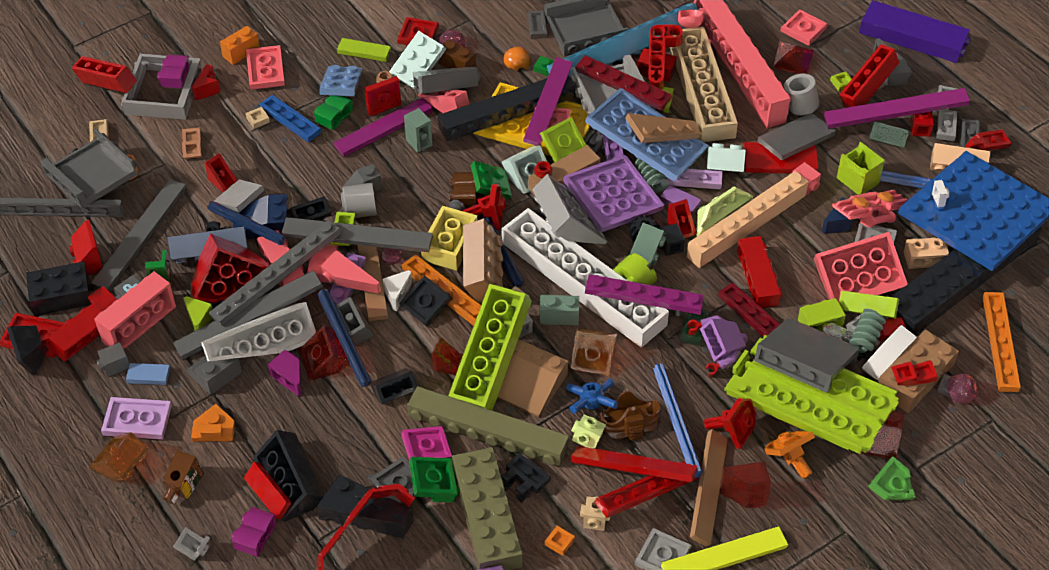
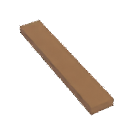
M357 245L359 255L366 258L363 270L380 283L381 288L379 294L364 291L368 320L371 322L388 319L377 247Z
M713 429L707 432L701 467L702 473L700 474L690 538L705 547L711 545L728 440Z

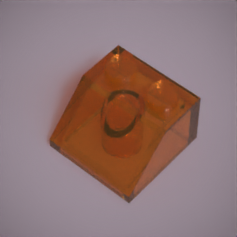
M579 327L576 330L570 369L609 376L618 334Z
M132 432L117 435L108 442L88 467L114 482L126 480L132 475L134 466L140 464L146 456L144 454L149 448Z

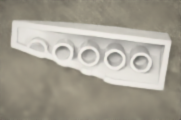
M305 302L297 303L262 316L201 343L207 361L277 354L283 350L290 351L318 340V336Z

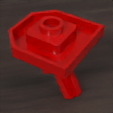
M492 184L490 195L478 199L477 205L464 209L463 212L492 217L495 229L501 230L503 211L506 209V199L503 198L500 184Z
M737 398L730 410L723 411L722 416L705 419L704 424L707 430L724 427L730 433L735 447L742 449L755 428L757 413L750 398Z

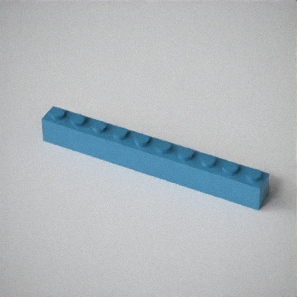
M696 3L683 5L563 59L573 62L572 67H575L586 55L608 66H612L616 60L618 62L623 61L626 55H636L641 53L643 48L649 49L650 29L652 26H681L678 22L679 11L698 10ZM553 63L550 64V65H547V69H548V72H549V73H550V71H551V68H552V66H553Z

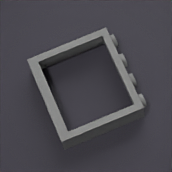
M140 54L137 62L134 63V70L131 72L137 82L130 91L124 94V97H121V107H123L124 114L186 120L194 98L192 86L203 70L200 58H189L190 69L178 104L135 101L146 70L161 71L162 61L166 58L164 55Z

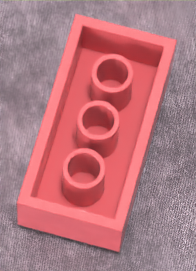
M153 272L135 287L131 288L120 299L114 301L106 310L100 312L94 319L102 342L108 347L120 342L124 350L175 309L176 304L171 285L156 272Z

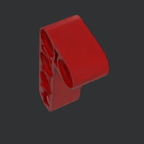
M654 25L650 29L648 80L650 85L659 89H663L665 84L666 47H678L683 43V30L681 26Z

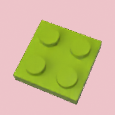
M572 116L540 133L554 162L587 146Z

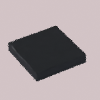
M424 275L402 299L399 305L428 327L453 298Z

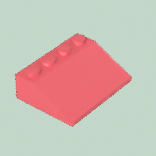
M890 232L821 252L814 257L819 276L829 299L836 298L838 303L841 291L881 295L908 285Z

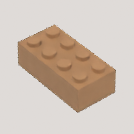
M485 219L463 225V287L480 305L483 303L489 284L503 287V270L501 268V261H503L501 253L502 238L494 232L493 227Z
M925 329L879 377L878 383L896 390V397L899 398L898 406L910 413L940 381L943 374H946L954 366L959 351ZM929 360L932 361L938 381L909 386L897 385L891 369L892 366L910 361L912 365Z

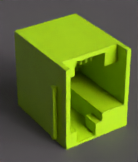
M859 142L857 148L846 155L841 154L837 179L856 194H864L879 184L885 160L862 142Z

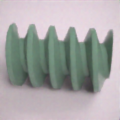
M639 158L636 160L635 168L655 193H660L668 187L669 182L664 174L652 168Z
M864 309L849 343L859 347L860 353L874 350L873 344L877 343V337L880 336L879 331H882V325L886 323V319L875 310Z

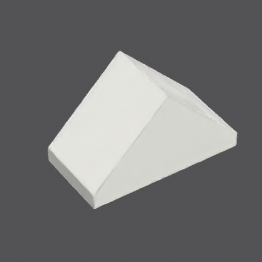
M408 270L382 279L384 292L394 311L399 309V303L406 296L412 285V274Z

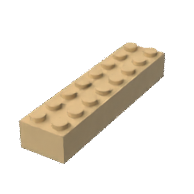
M705 28L682 29L683 43L678 47H670L672 55L677 56L676 68L694 122L702 132L700 140L710 142L736 138L738 122Z

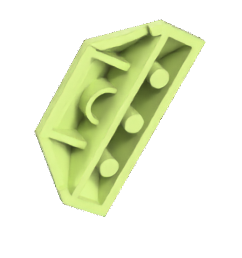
M732 187L719 197H715L706 206H702L697 212L696 237L753 200V195L737 187Z

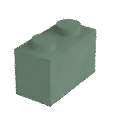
M419 108L404 115L406 141L413 149L419 153L433 146L431 120Z
M642 223L630 255L633 253L639 254L649 262L647 266L650 268L652 264L656 265L659 258L657 251L659 247L664 246L667 238L664 236L665 232Z
M540 295V324L579 325V296Z

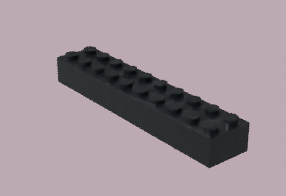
M1038 228L993 271L957 249L953 250L891 296L899 299L896 318L902 317L906 329L914 335L918 334L1036 244L1042 228Z

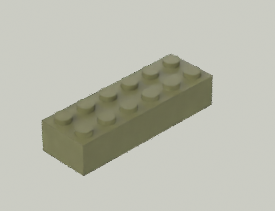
M493 447L452 455L455 480L459 486V495L478 569L499 565L502 566L503 570L521 568L522 551Z

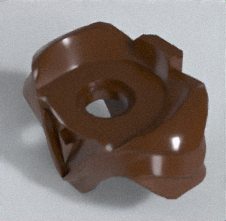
M625 391L616 400L618 401L616 409L610 407L606 411L600 412L601 422L606 424L604 431L609 436L617 440L628 437L629 440L633 441L642 439L643 433L653 432L657 428L661 406L658 400L643 401L632 392Z

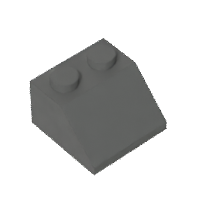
M204 356L187 368L186 373L212 395L242 373L239 358L207 361L206 356Z

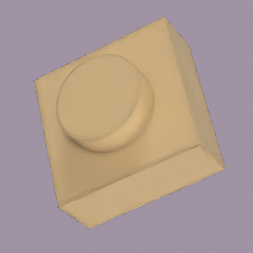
M262 107L246 113V118L254 129L270 123L269 117Z

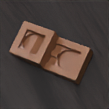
M200 127L182 129L183 159L202 157Z

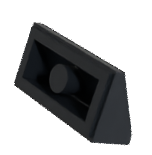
M325 196L290 207L289 209L292 217L296 219L314 220L331 214Z

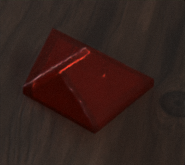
M779 42L773 68L807 74L814 50Z

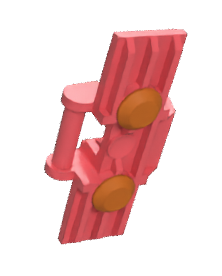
M895 190L880 193L869 192L854 195L847 200L833 203L832 206L848 219L858 218L861 221L860 223L870 228L884 222H895L896 215L892 211L898 210L908 199H904Z

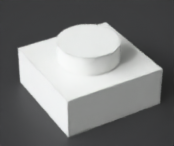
M942 180L934 181L932 191L937 207H944L946 199L949 198V190L944 186Z

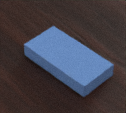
M130 363L126 381L130 384L167 385L170 366Z

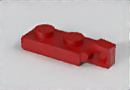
M1001 129L977 133L965 144V147L990 151L1008 148L1012 143L1004 130Z

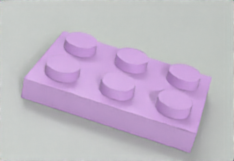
M111 397L101 432L106 436L163 439L172 407L171 401Z

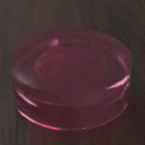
M385 248L382 252L383 260L387 264H396L402 258L400 249Z

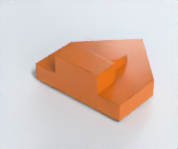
M215 404L193 421L192 442L233 441L235 422Z

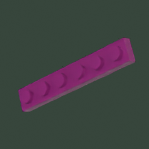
M589 274L585 287V294L701 315L704 295L592 274Z

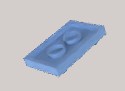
M328 66L319 88L320 95L355 96L362 77V68H357L356 66Z

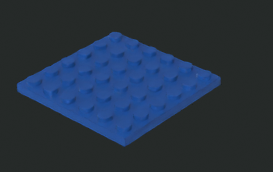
M965 151L899 208L898 214L993 271L1049 219V198L970 152ZM942 180L944 186L949 190V198L946 199L944 207H937L933 198L934 181Z

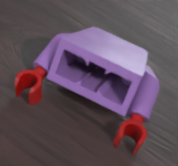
M719 316L701 319V322L690 320L687 324V328L694 327L689 330L688 334L695 335L698 328H700L713 360L717 361L716 364L709 363L704 370L708 368L713 370L708 377H713L718 369H724L735 363L748 340L745 333H740L735 322L727 321Z

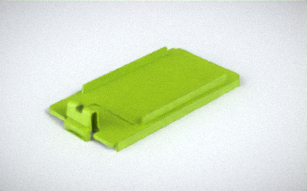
M759 338L750 354L756 355L758 344L763 340L762 338ZM747 350L742 353L733 366L734 375L724 388V391H727L729 396L736 399L750 398L754 407L804 431L813 432L814 435L859 454L862 451L866 453L867 450L871 449L880 429L890 413L899 404L896 390L847 369H843L833 379L831 389L826 393L754 360L750 362L749 351Z

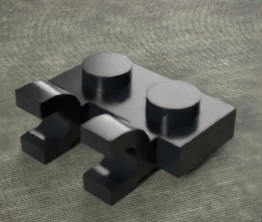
M521 453L506 465L507 472L501 476L505 490L512 486L516 478L523 483L516 488V491L519 492L516 495V499L520 502H523L531 491L537 494L551 481L550 475Z

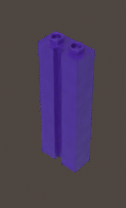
M874 0L870 3L861 21L859 31L860 34L876 39L880 38L883 41L955 63L958 62L959 57L963 58L966 50L964 46L968 47L971 39L968 36L970 29Z

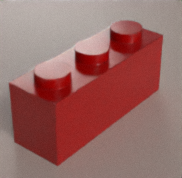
M93 303L83 308L78 315L68 319L58 330H53L49 334L48 348L66 362L100 336L94 318L102 310Z

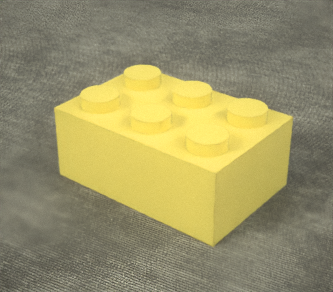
M442 206L428 233L433 234L430 251L421 252L422 260L457 271L463 260V225L477 221V215Z

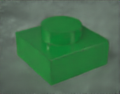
M540 56L533 66V71L549 76L547 65L554 63L555 60Z

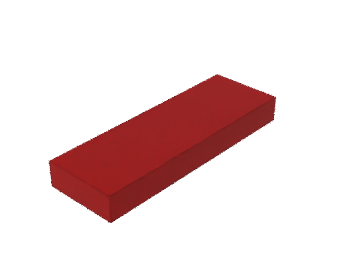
M253 462L244 479L269 511L275 514L276 519H282L292 502L260 462Z

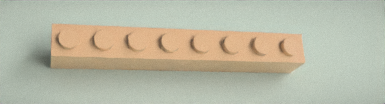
M794 171L688 243L687 258L697 267L701 268L735 245L738 239L745 238L805 197L809 181Z

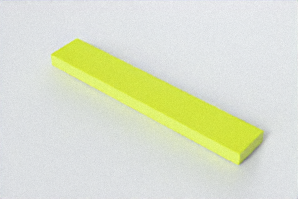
M778 526L662 562L661 567L663 570H718L785 549L788 543Z

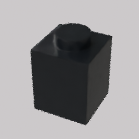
M678 224L660 227L659 229L665 232L664 236L667 237L662 247L665 255L669 256L684 252L685 239Z

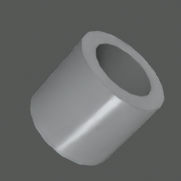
M796 74L786 80L784 90L791 97V102L789 103L790 112L800 116L813 113L820 103L814 77L809 74Z
M372 183L342 187L341 200L343 212L355 213V218L377 215Z

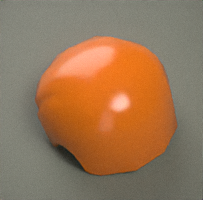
M523 47L510 48L503 57L505 66L515 71L522 67L527 69L531 64L529 53Z

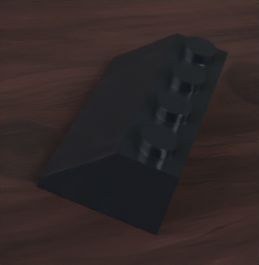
M276 430L253 456L255 462H260L292 502L283 515L282 521L285 522L313 511L325 496L296 433Z

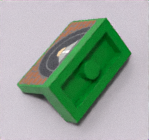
M162 250V260L146 262L145 269L147 276L156 272L170 283L172 289L173 272L167 250Z

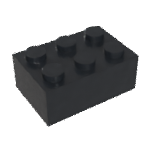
M84 261L26 273L28 299L34 316L91 305L88 300V296L91 295L90 280Z

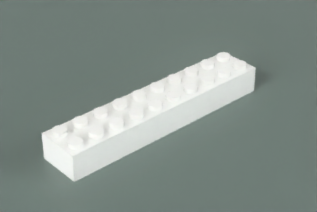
M529 208L502 228V242L505 246L570 295L579 296V301L641 348L668 325L669 311L665 308L585 294L589 274L627 280L574 241H567L562 237H556L551 231V225Z

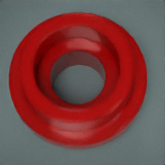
M546 161L538 162L534 168V173L539 178H544L547 174L551 176L553 172L550 163Z

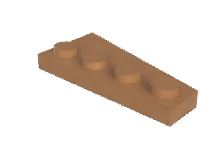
M627 113L625 118L641 143L699 139L702 135L697 124L690 120Z

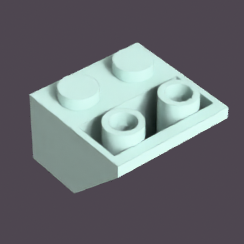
M712 143V146H708L707 169L744 172L746 150L742 149L741 145H730V148H725L724 144Z

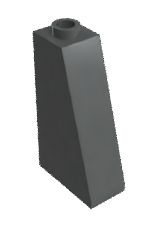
M475 67L413 72L414 90L419 94L478 86V81H480V71H477Z

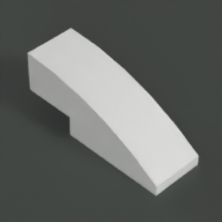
M901 325L862 367V370L878 382L879 377L917 337Z

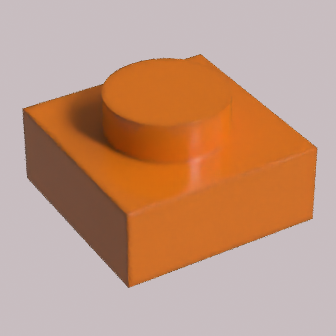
M556 526L545 540V546L563 556L574 542L575 536Z

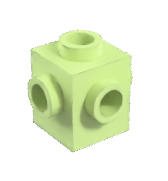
M584 414L580 421L576 420L571 430L575 432L572 441L581 446L596 448L606 424Z

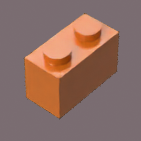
M248 26L220 41L222 56L232 65L247 57L246 49L260 48L257 33Z

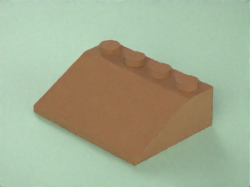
M518 339L497 399L539 418L567 377L568 361Z

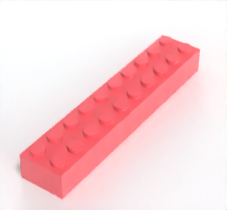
M694 0L698 10L703 11V23L699 27L705 28L710 44L766 128L785 124L789 114L788 108L791 97L784 90L782 83L777 80L773 70L768 67L758 48L753 45L751 38L746 35L742 25L737 22L735 15L731 13L728 5L723 0Z

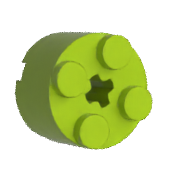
M636 253L629 254L613 269V271L630 282L653 285L657 281L656 272L654 269L650 270L647 266L649 262Z

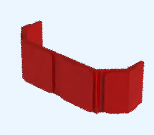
M400 483L379 486L378 489L374 487L369 489L347 517L344 526H340L319 553L315 564L318 566L316 570H324V558L370 499L394 496L409 507L415 497L409 494V491Z

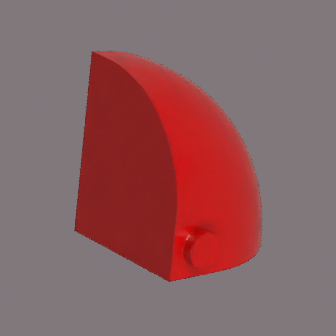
M210 233L193 275L192 297L193 299L205 302L226 300L269 265L252 251Z

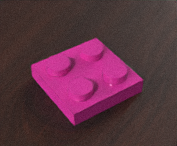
M442 426L402 430L401 436L409 460L411 457L451 458L452 460V454Z

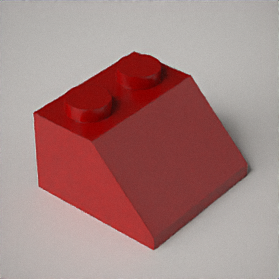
M85 220L72 235V245L69 246L71 256L76 258L72 260L73 263L84 261L88 274L91 275L99 273L103 266L90 220Z

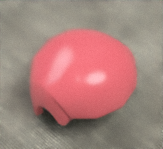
M679 11L678 22L682 27L686 29L696 28L703 23V11Z

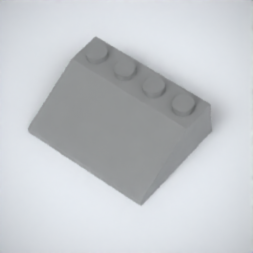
M547 174L532 189L535 194L534 198L540 204V210L546 215L547 218L545 220L551 225V231L556 237H562L567 241L604 245L607 243L603 233L597 228L571 191L563 184Z

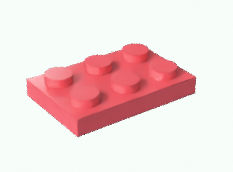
M280 45L246 49L250 90L285 86Z

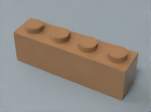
M587 145L551 164L553 169L551 177L567 187L563 182L565 175L600 164V157ZM535 173L528 176V189L533 194L532 189L543 179L537 177Z

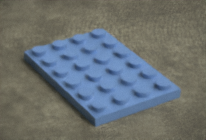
M622 88L617 90L587 116L585 121L593 129L598 130L607 138L613 140L674 182L709 146L698 138L641 143L625 119L627 113L657 117L665 116Z

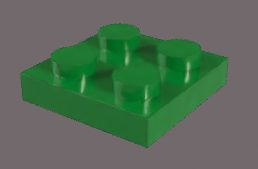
M477 161L471 164L478 193L490 195L491 185L500 184L503 198L506 200L510 199L512 195L505 169Z

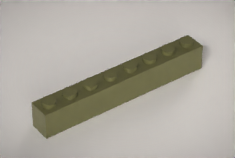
M418 386L407 405L408 416L416 421L421 420L430 423L434 427L442 426L453 433H460L471 439H478L487 442L489 445L505 448L510 452L521 453L528 458L542 460L549 465L560 466L568 449V435Z

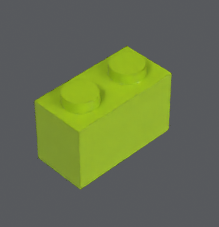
M833 298L801 307L798 321L821 332H828L842 328L846 315L837 299Z

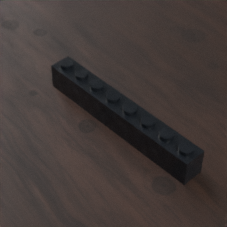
M569 75L558 103L575 98L576 85ZM547 78L438 115L439 129L445 139L450 141L535 111Z

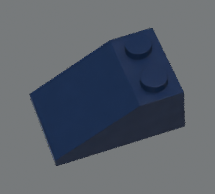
M287 194L267 195L251 202L237 213L274 231L278 230L282 234L286 217L289 218ZM233 223V228L241 227ZM245 229L247 239H255L261 237L260 235Z

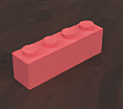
M262 236L257 238L259 250L269 266L290 250L287 239L283 245H278ZM299 266L281 280L279 285L282 287L306 275L303 273V266Z

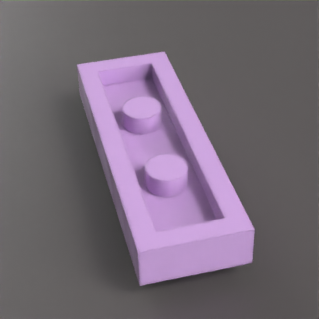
M687 169L675 182L667 178L668 186L721 189L722 171Z

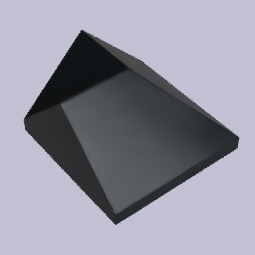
M37 326L7 327L18 363L31 375L36 374L49 350L42 343Z

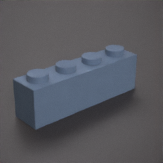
M237 227L168 237L171 260L176 261V264L187 263V259L195 258V261H198L210 233L248 249L245 228Z

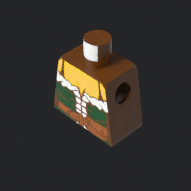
M179 450L176 451L163 477L162 482L167 488L163 500L174 504L178 496L184 499L189 498L204 475V471L195 456Z

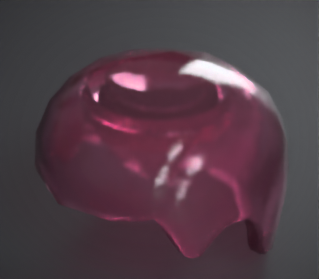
M447 30L439 37L441 45L449 39L463 47L466 46L463 34L457 30Z
M961 373L949 378L947 389L955 403L962 402L966 404L977 398L978 386L972 376Z

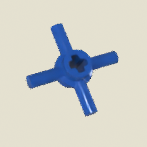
M608 379L601 385L591 382L585 384L583 388L569 383L566 389L580 395V400L570 406V411L576 413L583 407L597 409L602 404L616 409L618 401L604 396V392L614 386V381Z

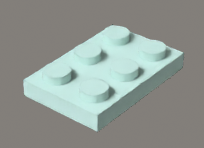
M418 31L389 72L392 76H397L400 81L414 89L413 72L432 70L446 48Z

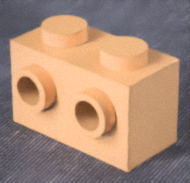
M935 237L908 239L904 248L908 269L930 268L949 254L946 243Z

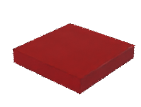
M407 17L397 38V44L409 45L418 31L434 40L439 28V22Z
M397 76L365 87L367 113L369 116L401 105L400 81Z

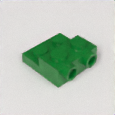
M411 457L409 465L415 497H432V502L453 503L455 497L458 496L459 486L455 482V471L451 458Z

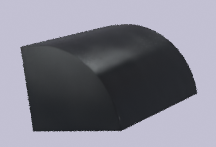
M403 368L372 381L370 386L379 403L384 404L415 391L417 383L412 370Z

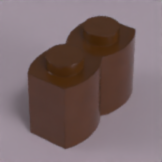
M454 172V178H450V187L454 189L450 191V202L452 200H459L465 205V208L476 205V186L472 172Z

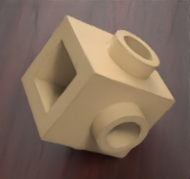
M587 497L586 505L582 504L580 517H584L583 528L604 531L605 523L610 521V517L606 518L594 503L597 497Z

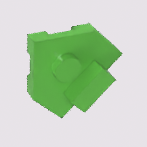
M893 456L868 486L884 500H913L915 498L914 489L911 487L909 469Z

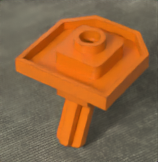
M785 432L780 434L776 440L768 443L764 448L767 455L783 456L788 465L793 464L801 478H807L812 474V470L802 457L804 451L801 445L815 438L813 432Z

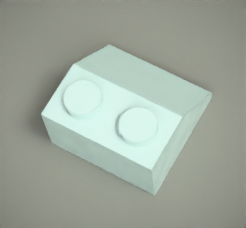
M539 145L530 147L502 161L508 178L525 194L530 191L528 189V176L534 174V168L538 162H547Z

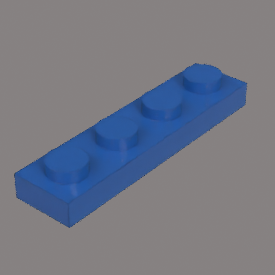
M271 95L259 104L268 115L308 143L321 134L320 127L274 95Z

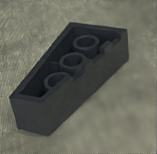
M339 474L317 506L319 520L327 521L328 519L336 521L337 524L344 525L347 517L370 488ZM389 497L370 499L351 525H355L359 529H373L377 533L403 538L414 522L413 510Z

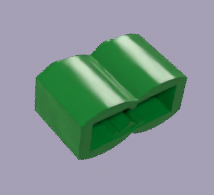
M328 96L325 103L315 109V122L331 130L336 129L342 120L352 113V100L344 96Z

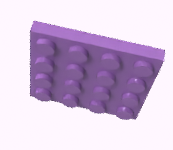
M626 155L565 175L563 178V182L601 233L635 220L637 216L642 218L643 215L648 216L662 211L664 208L662 201Z

